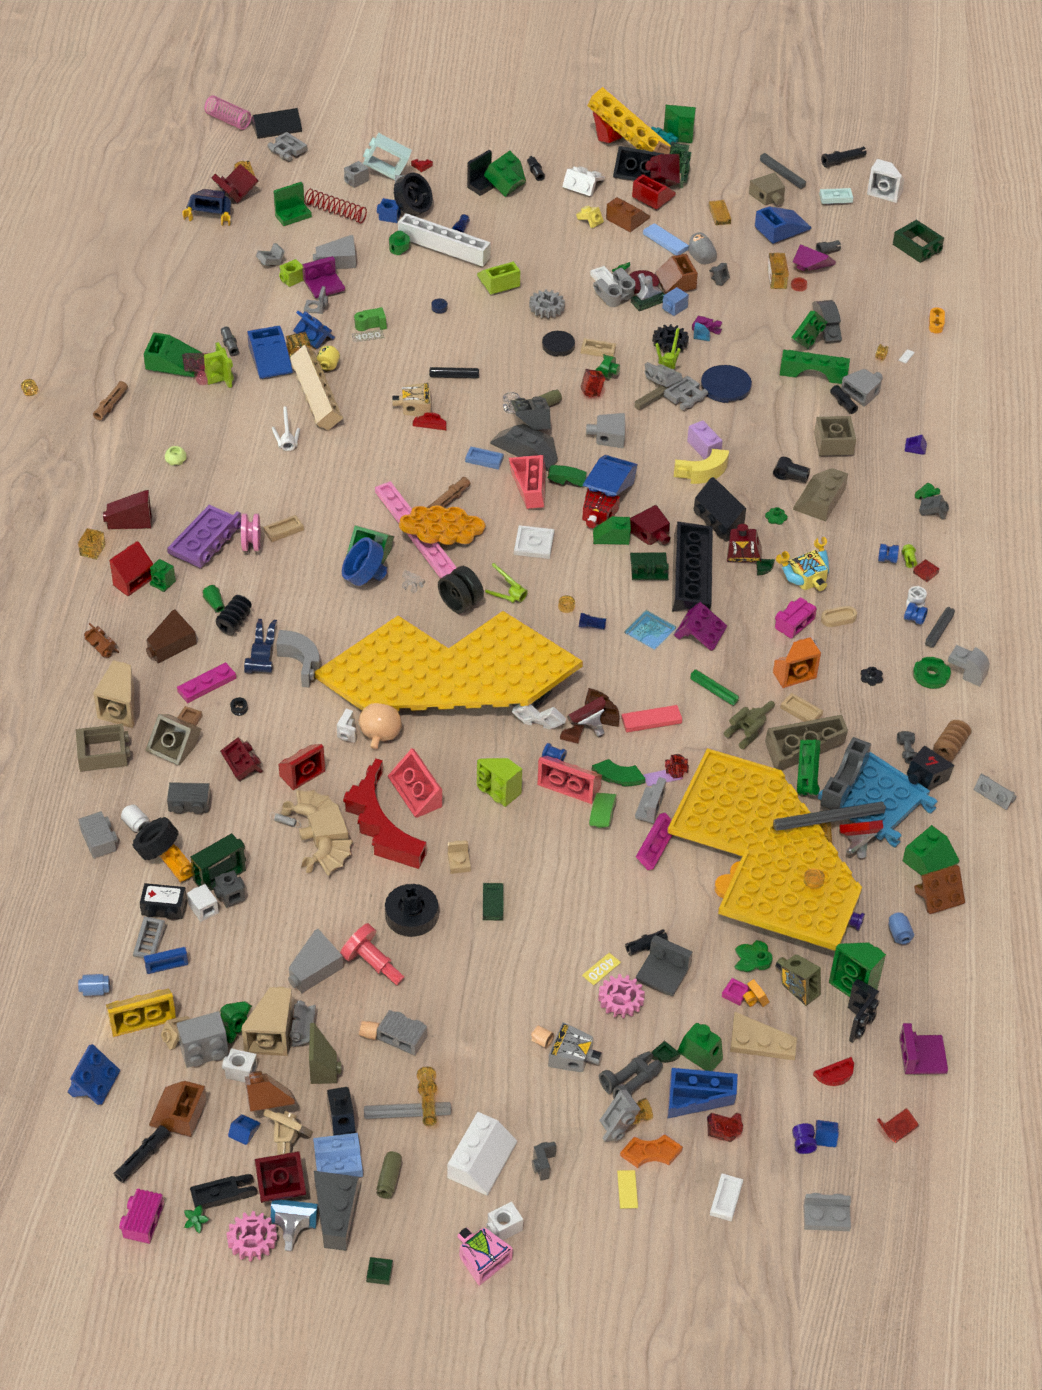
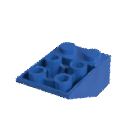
M769 206L756 211L755 227L772 244L812 228L794 210Z
M280 325L247 331L248 347L260 379L293 373Z
M604 455L598 459L583 486L588 487L590 491L605 492V495L614 497L634 484L638 464Z

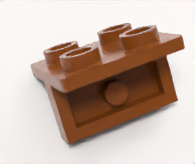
M958 865L924 874L921 876L922 883L914 885L915 893L925 899L927 913L929 914L965 903L960 866Z

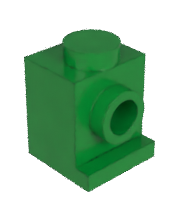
M158 559L150 567L152 581L149 583L151 586L165 592L176 582L173 565Z

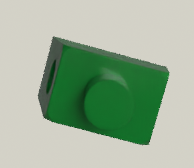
M695 1023L685 1034L677 1050L680 1055L705 1071H714L723 1060L722 1039L710 1031V1027L706 1024Z

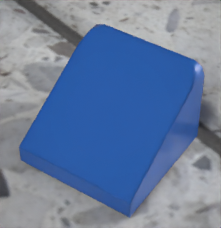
M241 1114L231 1123L228 1137L247 1145L261 1123Z
M816 1120L815 1139L817 1145L835 1148L839 1135L838 1123Z

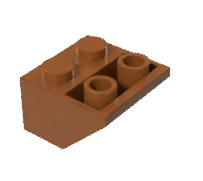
M687 254L671 256L655 272L665 294L676 287L682 291L696 289L698 273Z
M181 1081L165 1087L149 1126L158 1128L162 1125L170 1132L191 1137L207 1101L205 1086Z

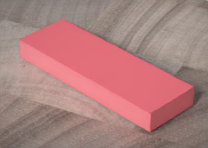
M677 705L621 715L626 733L682 723V716Z

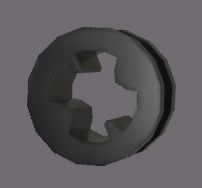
M241 697L234 698L230 703L231 712L237 716L246 714L248 711L247 701Z

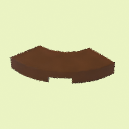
M588 688L585 705L603 696L606 704L603 708L604 711L600 715V722L604 725L619 727L620 715L617 706L613 704L606 694Z

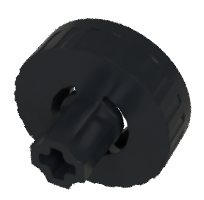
M412 172L396 180L393 189L394 200L402 212L417 216L430 209L433 201L432 190L422 175Z
M420 884L401 885L393 889L386 898V923L391 930L399 935L407 937L424 935L432 930L438 921V899L433 891Z

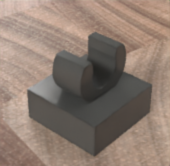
M720 263L717 267L714 266L709 270V272L714 273L711 279L716 281V285H723L730 278L727 263Z

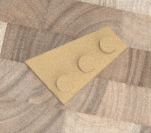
M734 1012L730 1052L795 1061L796 1037Z

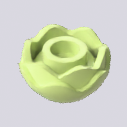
M172 446L166 451L165 460L170 465H181L186 460V452L179 446Z

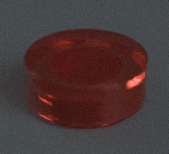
M801 277L794 278L791 281V288L795 291H804L807 289V280Z

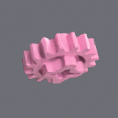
M618 974L617 979L610 976V981L604 980L603 986L599 987L598 1001H601L600 1007H606L607 1014L611 1011L614 1012L613 1017L621 1014L622 1018H625L626 1013L633 1016V1012H639L640 1006L644 1004L645 991H642V984L636 985L637 979L635 978L631 981L629 980V975L622 978L621 974Z
M252 1211L251 1216L243 1213L242 1219L235 1217V1224H229V1232H227L228 1247L232 1248V1254L236 1255L239 1253L241 1260L248 1256L249 1261H252L254 1256L261 1260L262 1253L268 1256L269 1248L274 1249L275 1241L277 1240L276 1226L272 1224L271 1218L269 1217L264 1220V1213L256 1216L255 1211ZM240 1232L241 1235H239V1240H237V1235ZM267 1232V1237L264 1241L263 1238L265 1237V1233Z

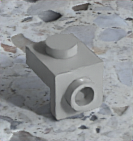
M274 243L271 251H258L256 257L263 265H280L285 251L277 243Z

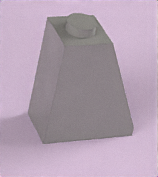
M353 235L317 246L316 254H313V261L333 256L336 269L356 268Z
M316 929L289 966V983L293 988L297 987L301 993H304L343 968V956L319 929Z

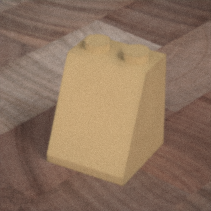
M113 660L93 693L97 718L133 728L135 726V689L131 665Z
M280 986L270 987L242 1025L245 1052L261 1055L288 1056L293 1020L291 988Z

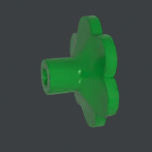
M779 507L771 508L765 514V518L768 519L770 524L782 525L788 519L785 511Z

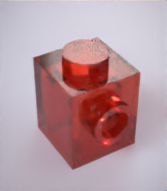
M585 369L580 386L583 394L588 397H600L605 381L602 371Z

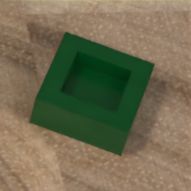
M370 1257L366 1282L390 1285L393 1260Z

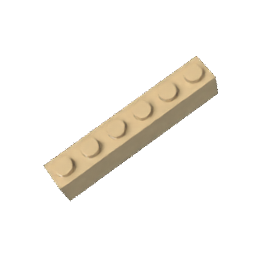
M304 345L290 357L292 361L291 366L297 373L296 378L302 385L301 390L306 395L305 400L311 407L310 411L315 417V423L320 428L323 427L329 431L343 419V416L322 367L316 358V353Z

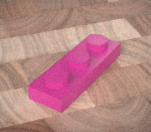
M225 662L177 686V692L188 704L235 680L236 673Z
M665 812L659 814L636 855V858L647 870L654 869L672 834L668 833V827L672 820Z

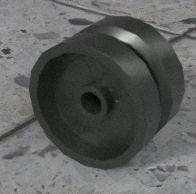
M464 565L457 567L438 581V590L442 600L452 611L458 614L465 612L471 605L477 604L484 598V590L479 578L470 568Z

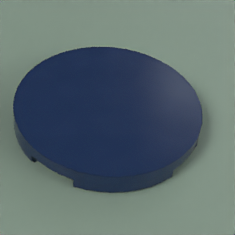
M713 366L707 369L701 377V387L708 391L706 396L718 402L728 403L738 399L743 400L751 391L752 381L750 376L743 369L736 366Z

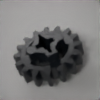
M672 324L669 327L663 325V328L658 327L657 330H654L653 345L655 346L658 343L660 349H663V353L666 351L671 353L678 325L675 327ZM684 328L679 330L675 353L678 348L681 351H684V347L687 348L689 336L688 332H684Z

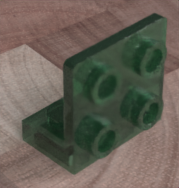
M671 142L670 154H679L680 188H683V184L687 183L692 152H689L690 145Z

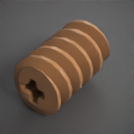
M961 720L950 721L935 742L934 752L948 761L954 760L958 751H960L972 733L970 726Z

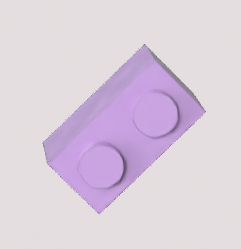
M704 420L689 426L687 442L704 460L710 456L712 449L722 450V439Z

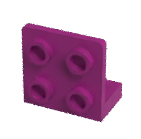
M333 256L302 264L303 280L315 298H319L322 286L326 287V296L345 291V286L336 274Z
M699 602L688 610L674 636L677 639H681L685 635L689 636L692 634L712 651L723 635L727 625L704 604Z
M903 1023L899 1039L905 1074H947L948 1065L943 1036L917 1035L912 1030V1023Z

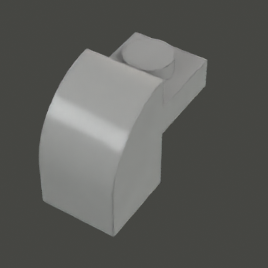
M956 645L948 658L949 663L965 669L963 680L979 687L981 686L988 674L990 663L987 656L980 649L975 647L973 651Z

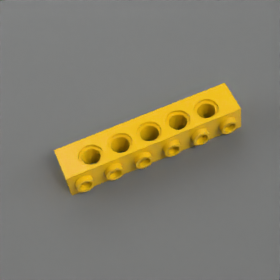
M600 88L591 96L587 106L636 147V149L653 152L659 141L671 147L670 144L605 88Z

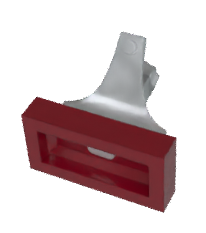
M603 696L568 714L569 722L571 724L591 726L597 737L603 735L605 732L600 722V715L604 711L603 708L606 704Z

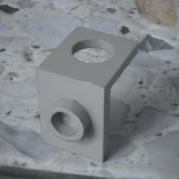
M322 286L319 301H306L304 311L323 314L325 306L328 305L326 287ZM312 304H315V305L318 306V307L315 308V309L309 308V306L312 305Z

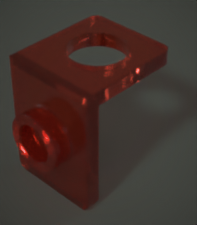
M907 1108L886 1123L880 1118L877 1119L887 1136L895 1143L919 1127L918 1122Z

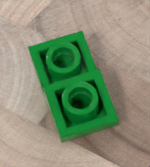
M551 465L547 478L562 485L567 480L574 485L582 487L587 472L569 466Z

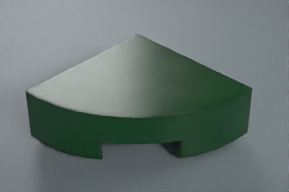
M761 559V562L757 561V576L769 573L770 569L774 567L775 559Z
M665 1040L651 1052L653 1054L652 1059L660 1060L662 1063L673 1062L680 1058V1053Z

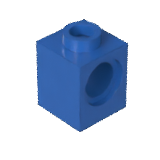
M383 198L381 203L377 205L376 212L379 214L380 221L398 223L401 209L395 200Z

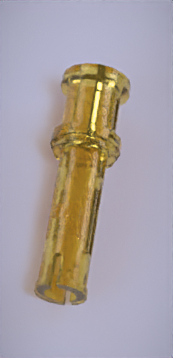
M428 1066L422 1067L417 1071V1079L419 1080L417 1087L422 1098L423 1124L433 1126L437 1122L434 1097L437 1091V1084L434 1082L436 1071Z

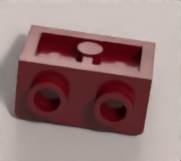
M237 737L220 752L235 777L241 781L255 769L259 773L263 772V769L260 766L262 762L259 757L252 753L254 749L247 740L244 742Z

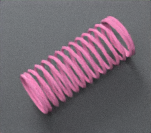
M212 95L205 102L204 109L207 114L241 130L246 129L251 122V113L221 98ZM215 98L211 105V112H209L210 103ZM247 112V120L243 124L244 127L241 128L240 125L244 122ZM245 113L244 119L240 124L243 114Z

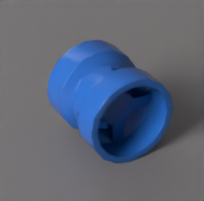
M881 543L878 561L884 562L887 560L891 563H897L899 545L887 546Z
M910 602L905 611L904 619L908 621L914 620L916 624L922 625L927 616L928 608L918 607L915 603Z

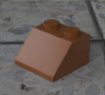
M618 197L607 203L606 220L628 232H632L650 219V215Z
M255 1071L245 1077L250 1112L295 1104L291 1090L267 1073L262 1074V1071Z

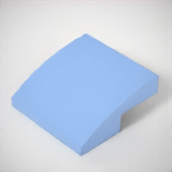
M358 1133L313 1138L317 1171L363 1177Z

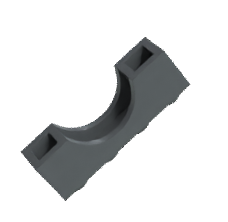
M855 737L851 739L835 777H830L823 789L820 806L830 810L842 808L869 759L871 743Z

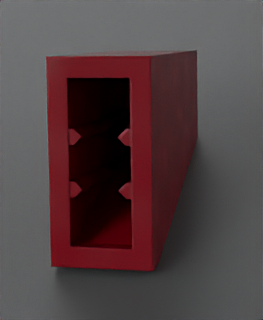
M144 490L108 503L106 511H103V521L107 522V528L151 529L152 511L149 490Z

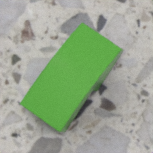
M596 794L589 825L599 828L610 826L613 818V808L617 801L616 794Z

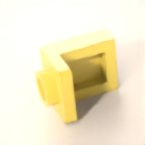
M585 206L576 214L578 220H588L591 228L604 222L599 207Z

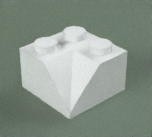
M877 159L871 168L867 195L897 203L903 192L904 178L892 163Z

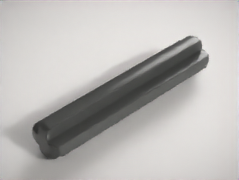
M945 608L926 638V646L933 648L954 616L955 610L953 608Z

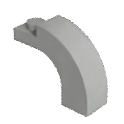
M279 630L276 643L277 656L294 658L303 664L301 671L302 687L309 688L311 680H314L315 671L320 668L319 652L316 645L308 637L300 633Z

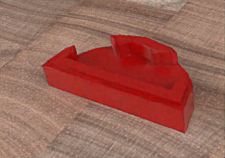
M426 412L424 415L414 418L413 426L446 431V420L442 419L439 414Z
M852 1057L815 1070L813 1076L819 1082L828 1086L843 1085L853 1075L854 1061Z

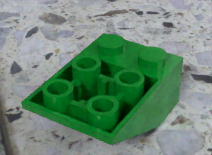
M153 332L143 354L145 369L195 377L204 353L171 335Z

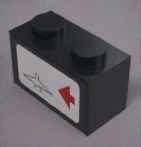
M144 883L140 899L141 915L183 919L187 902L186 888Z

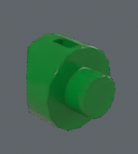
M396 231L390 235L389 251L392 254L400 255L410 248V237L403 231Z
M603 354L604 360L596 368V376L610 379L613 374L618 375L620 364L616 363L615 357Z

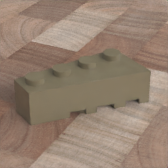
M837 715L768 728L765 743L774 768L783 771L799 763L800 740H820L821 754L844 744L848 729L843 716Z

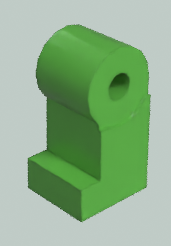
M382 307L363 310L354 315L355 328L358 331H366L377 327L380 330L387 329L386 316Z

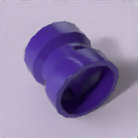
M802 1123L793 1127L792 1133L794 1139H796L794 1143L796 1152L799 1154L814 1152L817 1149L816 1139L813 1138L815 1135L814 1126Z

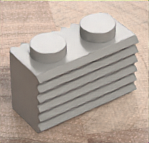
M102 811L78 819L80 830L94 859L116 851L115 843L118 842L115 831L111 832L109 829L111 828V823L108 816L104 817Z
M392 1010L387 1012L377 1028L378 1040L416 1056L427 1038V1026L423 1022L411 1020L403 1013L393 1012Z

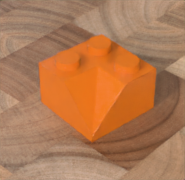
M809 637L793 642L788 655L774 661L773 674L782 688L817 678L821 652L812 638Z

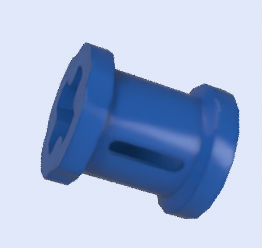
M547 743L542 752V757L549 756L564 762L567 750L553 747L551 743Z

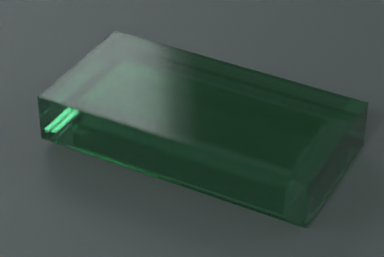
M483 883V920L503 921V883Z

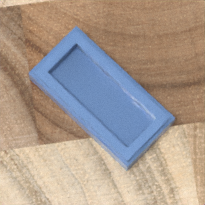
M470 447L465 457V462L499 470L504 454Z

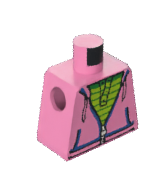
M466 1227L457 1236L463 1243L459 1250L460 1259L479 1286L512 1260L513 1248L486 1228H482L473 1234Z

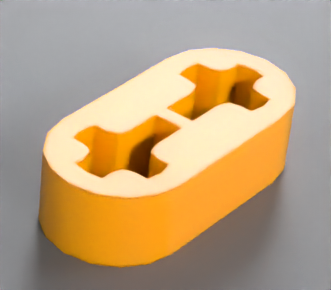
M935 307L930 311L929 331L939 334L944 329L945 311L942 308Z

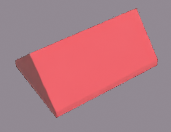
M411 748L390 772L388 778L414 817L418 818L442 807V788L415 749Z

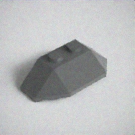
M526 424L515 425L505 429L490 441V444L517 457L543 455L546 471H549V467L558 462L553 437L539 430H533Z

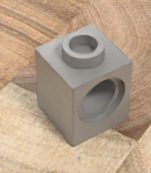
M360 161L345 167L344 181L353 188L369 181L368 167Z

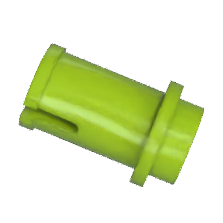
M911 544L904 545L901 552L905 558L906 567L913 568L912 562L914 567L917 565L916 549Z

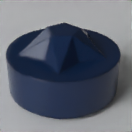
M441 298L434 299L431 302V309L438 314L444 313L448 309V303Z

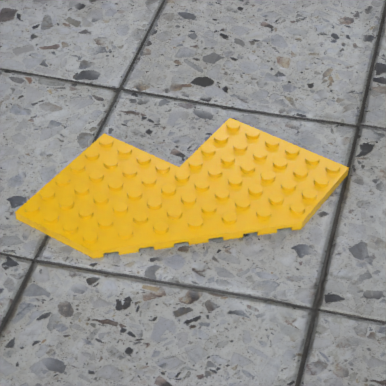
M504 611L494 616L450 648H447L397 615L317 669L314 678L362 711L373 703L385 704L395 708L397 711H400V708H411V711L427 710V707H438V710L454 709V706L481 708L482 705L492 704L493 707H509V704L520 703V706H529L583 667V661Z
M707 748L668 827V833L742 856L720 904L718 914L834 951L836 946L841 944L862 892L860 883L854 880L851 870L845 862L841 861L838 851L831 842H828L819 824L779 831L774 829V819L811 813L807 806L799 800L798 793L793 786L788 784L782 770Z

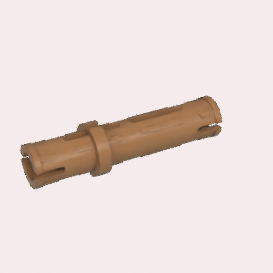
M119 381L106 399L100 402V406L93 413L95 419L102 420L107 412L113 409V405L128 389V385L125 382Z
M462 477L457 483L450 485L448 490L427 508L435 505L445 507L454 498H458L461 492L471 485L469 479Z

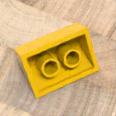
M169 988L106 1004L113 1037L166 1023V1020L176 1018L173 995Z

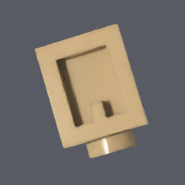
M457 840L448 842L447 855L450 873L471 872L468 841Z
M189 1016L166 1020L161 1032V1038L170 1050L175 1049L179 1041L176 1023L189 1020Z

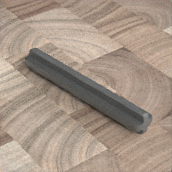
M763 153L760 155L762 163L800 189L806 187L807 182L768 154Z

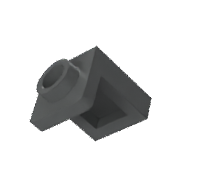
M942 495L922 499L919 512L922 516L939 513L941 519H946L949 505Z
M542 1142L534 1146L532 1167L534 1173L539 1174L541 1181L549 1179L550 1166L547 1159L556 1156L555 1142Z

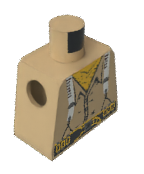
M429 382L403 386L402 395L392 396V406H403V414L410 416H422L426 412H431Z

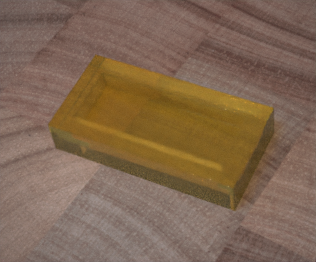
M709 201L708 207L715 225L731 224V216L725 201Z

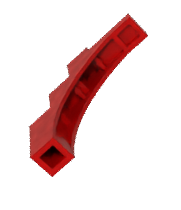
M375 758L373 764L368 766L366 777L361 779L359 786L352 785L349 792L346 791L343 798L345 812L359 816L357 824H359L360 833L373 837L374 855L419 869L427 855V842L406 834L397 828L383 813L375 794L376 786L383 775V760Z

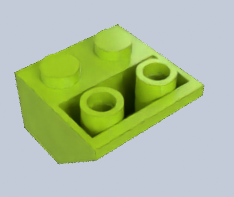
M513 261L482 270L477 273V276L491 295L519 287L521 271Z
M480 758L477 760V787L482 792L490 795L495 802L506 807L522 794V768L509 758Z

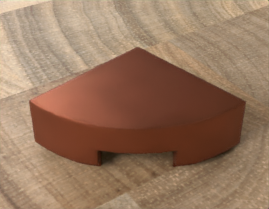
M574 725L572 728L564 729L560 734V739L579 744L584 731V725Z

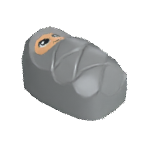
M701 232L691 236L688 247L690 255L700 264L705 265L715 262L717 252L712 241Z

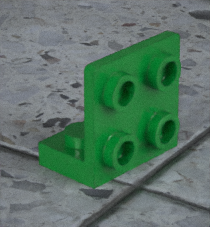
M302 182L273 191L275 217L283 227L312 217V212L304 204V185Z
M810 311L791 338L809 349L815 343L820 332L825 329L828 322L816 311Z

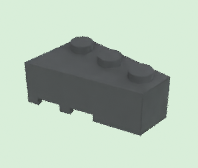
M314 1171L324 1248L347 1251L359 1194V1178L357 1176Z

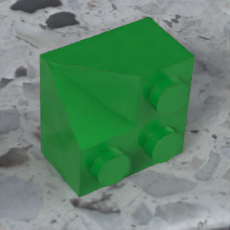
M510 150L492 162L484 174L505 197L526 183L521 161Z

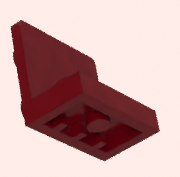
M241 164L226 179L223 176L220 178L217 174L211 177L237 204L259 182Z

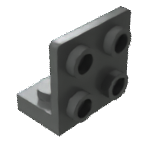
M654 935L651 940L650 954L636 975L637 981L667 995L674 996L691 967L693 951Z

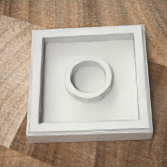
M519 525L514 555L550 559L555 529Z

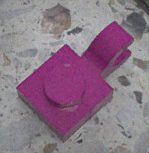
M698 315L692 324L693 331L695 322L704 325L709 332L719 335L722 331L720 329L721 321L716 320L713 322V319Z

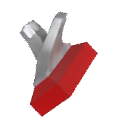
M883 820L839 825L840 833L847 835L852 840L846 852L852 854L856 851L858 858L867 857V842L883 829Z

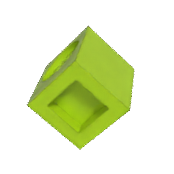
M297 259L281 265L280 280L289 287L304 281L302 264Z

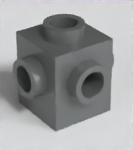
M234 870L215 877L216 886L213 887L214 893L217 898H221L226 908L245 900L244 882L241 877H237Z

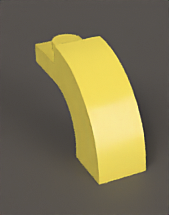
M712 449L710 456L702 461L675 459L674 477L691 479L690 484L707 483L712 477L717 479L727 468L729 450Z

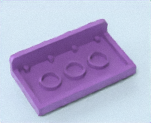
M208 505L167 548L168 554L201 568L231 538L232 534L237 529H240L241 513L237 511L232 515Z

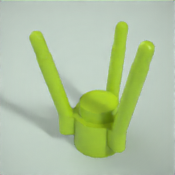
M679 328L676 329L671 353H666L662 357L659 344H655L659 358L658 363L670 369H675L680 354V348L675 353Z
M492 563V566L512 585L508 591L510 596L490 590H485V593L509 600L512 603H515L516 600L522 602L526 598L528 590L516 583L495 563Z

